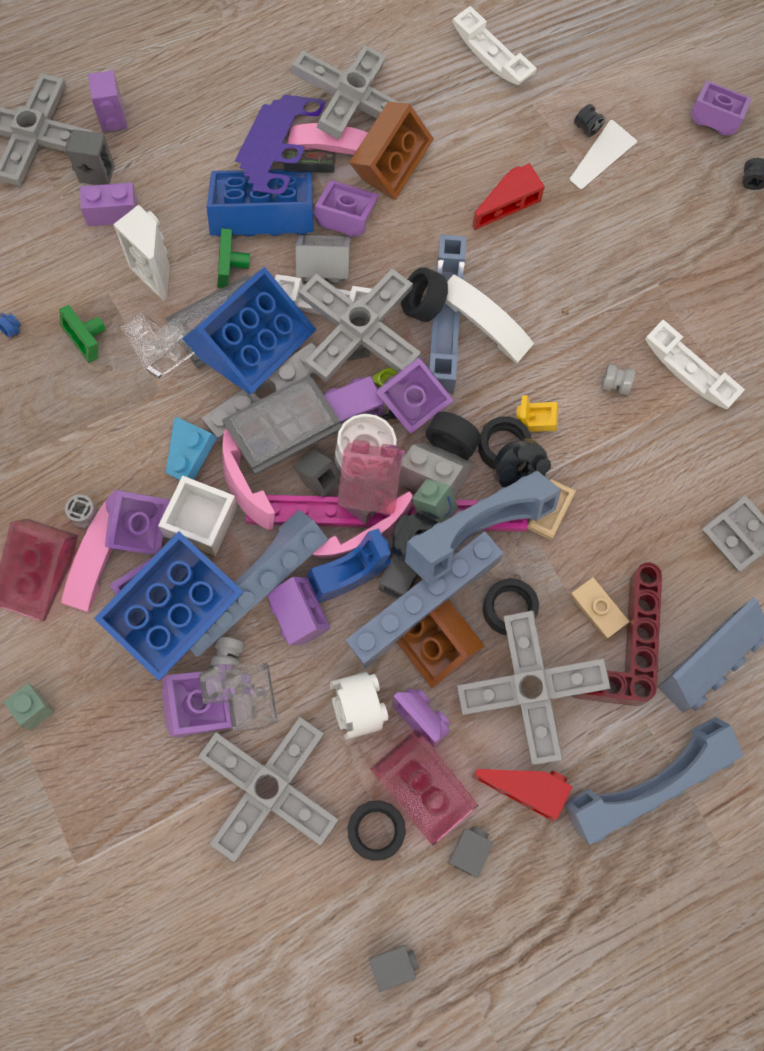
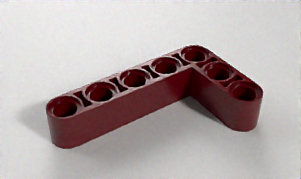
M651 562L641 564L630 578L628 620L630 622L627 624L625 673L607 670L609 681L616 685V694L601 690L572 695L573 698L642 706L656 695L662 571L656 564ZM640 573L650 576L652 583L642 581ZM639 601H646L650 606V611L642 610L639 606ZM637 628L645 629L649 638L645 640L639 637ZM636 656H641L647 661V668H641L637 665ZM635 684L644 687L646 691L645 697L636 695L634 692Z

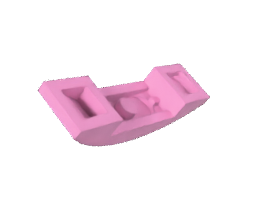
M318 123L300 124L291 127L287 144L301 145L304 147V150L310 151L313 148L354 155L368 132L347 126L341 138L337 139L318 129ZM287 148L286 150H296V149H294V148Z
M225 429L222 464L229 491L232 495H235L237 504L246 515L261 527L271 530L274 526L275 512L264 491L252 494L238 467L240 465L241 453Z
M409 491L387 504L385 507L390 516L344 544L335 535L317 549L313 555L319 559L341 558L354 550L368 531L378 528L382 536L387 538L393 533L398 521L403 516L409 515L414 507L413 495Z
M106 501L97 512L80 544L61 600L62 604L87 613L90 612L100 586L98 582L113 550L112 548L105 547L109 516L106 510Z

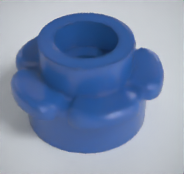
M0 313V330L8 338L15 334L18 335L20 333L18 328L21 324L17 318L11 313L8 315Z

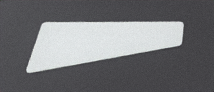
M610 120L571 176L570 181L578 188L583 189L636 144L637 140L615 121Z

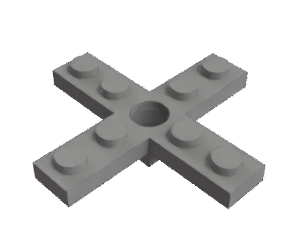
M364 45L353 65L344 73L303 50L292 65L291 73L333 95V98L319 119L318 129L340 139L357 108L377 119L388 101L398 102L370 87L384 64L386 56Z
M40 73L25 107L19 106L17 111L0 107V135L10 138L0 160V181L21 186L39 145L66 152V142L68 139H71L73 129L93 132L92 130L51 120L66 87L64 79ZM29 124H34V125L31 126V127L24 128L25 126H27V125H29Z
M391 269L362 301L357 300L354 302L318 274H315L299 291V297L337 327L305 360V366L327 382L361 344L397 372H400L415 359L421 357L419 350L381 323L412 290L413 283L394 269ZM361 317L369 323L365 326H355L350 321Z
M312 342L286 359L252 394L249 395L244 390H241L202 417L206 427L213 435L218 437V442L223 440L226 429L222 419L261 400V398L257 397L259 391L262 389H272L276 392L307 375H310L311 378L316 375L305 366V360L317 349ZM293 401L289 402L296 414L301 412ZM284 405L265 414L274 425L291 417ZM305 416L299 418L306 430L313 428ZM295 422L278 429L287 441L302 434Z
M534 611L504 616L515 674L457 685L462 715L521 705L532 765L563 760L551 699L611 689L605 659L545 669ZM529 676L538 677L543 684L542 693L536 698L527 697L522 690L523 681Z
M299 717L265 766L218 733H215L198 758L246 793L213 838L210 845L236 863L266 818L273 811L322 846L339 819L290 784L324 737V733ZM265 777L274 778L278 782V792L271 799H263L257 793V785Z

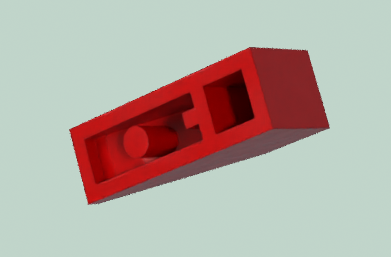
M530 163L522 167H514L497 184L475 211L472 225L474 230L541 202L545 186Z
M477 769L472 776L477 781L552 822L558 819L573 787L566 783L568 779L555 771H551L549 774L545 771Z

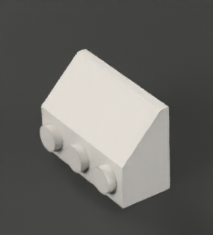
M138 205L113 225L129 268L164 301L168 298L170 264L167 254L169 253L163 244L164 237L159 231L158 225L160 223L157 217L151 211L146 212Z

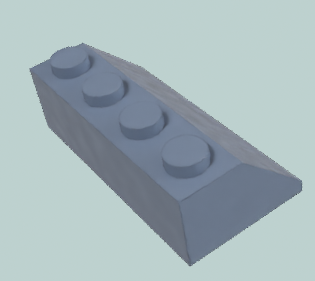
M753 597L736 610L658 686L682 713L690 708L696 711L707 700L704 695L711 688L714 691L720 688L727 681L724 675L730 669L735 672L747 661L744 655L749 650L754 653L764 644V614L759 602Z

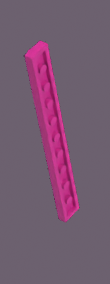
M266 495L275 512L274 525L284 524L300 510L313 519L318 526L371 528L390 516L385 506L397 499L384 498V504L366 525L340 506L339 497ZM456 500L458 510L455 514L475 505L479 500ZM415 506L413 507L409 515H414L417 513ZM246 515V524L258 525ZM527 519L505 521L481 531L526 532L528 521Z

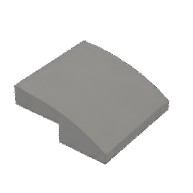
M746 495L702 529L739 573L764 554V515Z

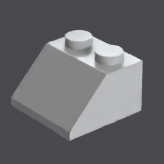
M299 235L296 243V277H302L303 281H309L315 274H318L322 278H328L330 282H343L344 279H349L351 236Z
M427 442L413 444L399 464V484L417 492L426 479H431L450 485L455 497L474 467V463Z

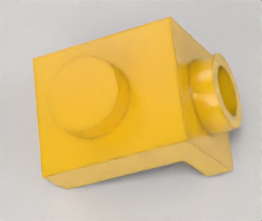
M528 395L522 396L521 405L517 406L516 414L517 419L527 426L529 432L557 431L558 403H530Z

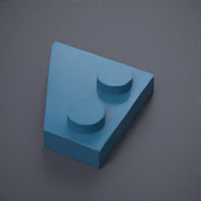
M175 417L166 473L178 480H181L182 476L194 480L218 437Z

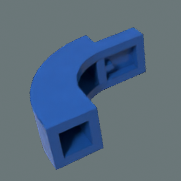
M379 528L368 531L361 543L348 554L332 562L311 568L305 578H308L318 602L322 603L345 594L384 571L392 563L389 558L391 555L389 543L382 536Z

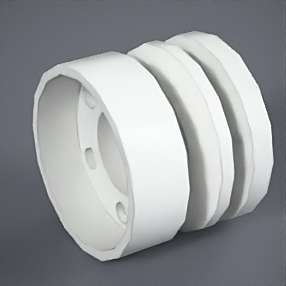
M371 414L356 415L343 423L338 432L334 463L345 481H352L358 475L370 485H375L386 477L396 450L397 439L393 428L386 420Z

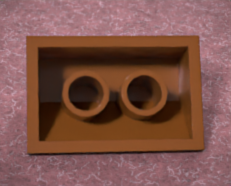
M388 101L349 164L362 180L391 199L396 200L434 138L410 104Z
M449 599L397 641L431 688L437 686L469 662L485 647Z

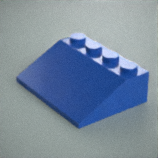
M270 169L268 173L290 177V182L284 193L272 194L253 191L254 184L248 183L250 177L244 176L245 170L211 171L206 206L210 236L217 235L220 237L221 228L232 229V235L248 237L256 234L278 236L282 233L304 235L314 232L312 172H287L284 169ZM273 178L267 183V186L270 189L276 190L283 186L284 181L280 178Z
M264 266L248 278L182 339L201 361L250 395L316 331V328Z
M178 531L94 619L160 681L235 603L244 591Z

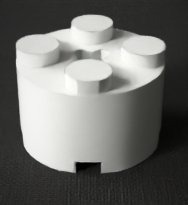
M367 672L330 682V690L336 689L337 694L336 697L331 698L340 730H347V733L344 735L346 740L382 730L383 722L388 720V713L385 704L379 703L376 692L380 688L375 674L369 675Z

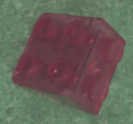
M353 440V443L348 442L343 451L338 495L339 506L384 514L394 513L405 450H399L398 446L392 444H382L381 447L371 446L370 442L365 440Z

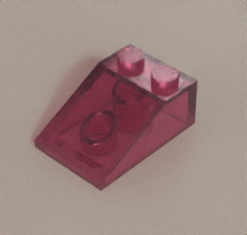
M31 519L10 522L0 563V607L45 621L71 565L78 535Z
M414 730L370 768L432 846L479 806L428 740L417 730Z

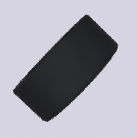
M426 267L418 268L407 279L413 283L412 290L402 299L401 307L406 315L422 322H429L441 312L446 302L448 283L442 274ZM427 288L426 295H425L423 301L421 302L422 295H423L425 289Z
M445 411L437 412L425 431L426 437L431 444L464 459H469L473 455L481 440L480 432L472 423L461 416Z
M501 416L490 420L481 432V440L478 444L479 455L486 465L495 470L494 461L497 455L489 448V439L493 433L508 431L516 435L520 441H524V438L531 439L527 426L520 420L510 416Z
M512 578L500 580L491 586L485 596L483 603L485 621L491 629L501 635H507L505 622L498 618L494 610V601L501 593L507 591L517 592L526 600L527 612L534 611L535 619L538 615L539 601L537 594L529 584L522 580Z
M381 800L368 801L358 806L348 823V839L353 850L361 857L371 861L385 860L393 856L402 846L406 834L405 821L400 811L392 804ZM372 812L386 814L394 825L395 833L393 840L382 849L368 848L359 837L358 828L361 820Z

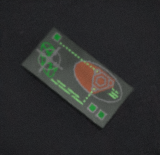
M285 150L284 158L292 159L297 156L298 151ZM304 150L297 163H284V171L335 172V152Z

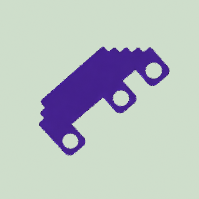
M283 95L281 100H273L270 105H262L235 159V162L241 163L239 168L245 169L244 176L250 177L248 183L254 184L253 191L282 194L285 192L290 182V177L268 173L273 161L294 164L300 160L304 147L283 143V140L296 114L319 116L326 104L325 100ZM309 102H317L320 105L319 109L315 112L305 111L304 106ZM287 148H294L298 151V154L292 159H285L282 157V152ZM273 178H280L284 181L283 186L276 190L268 188L267 183Z

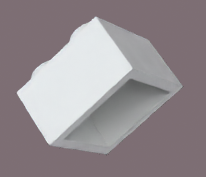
M182 476L158 527L163 536L169 539L180 531L199 550L216 557L238 509L235 495Z

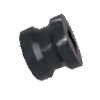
M588 104L576 115L574 124L579 128L582 127L587 137H592L602 128L606 118L604 115L598 114L592 104Z
M764 158L749 159L744 164L743 186L750 190L763 189Z

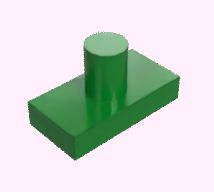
M221 228L217 288H223L228 285L230 267L249 269L250 253L231 251L232 229Z
M69 305L60 308V326L88 363L97 360L98 343L93 336L105 331L102 320L99 317H95L82 323Z

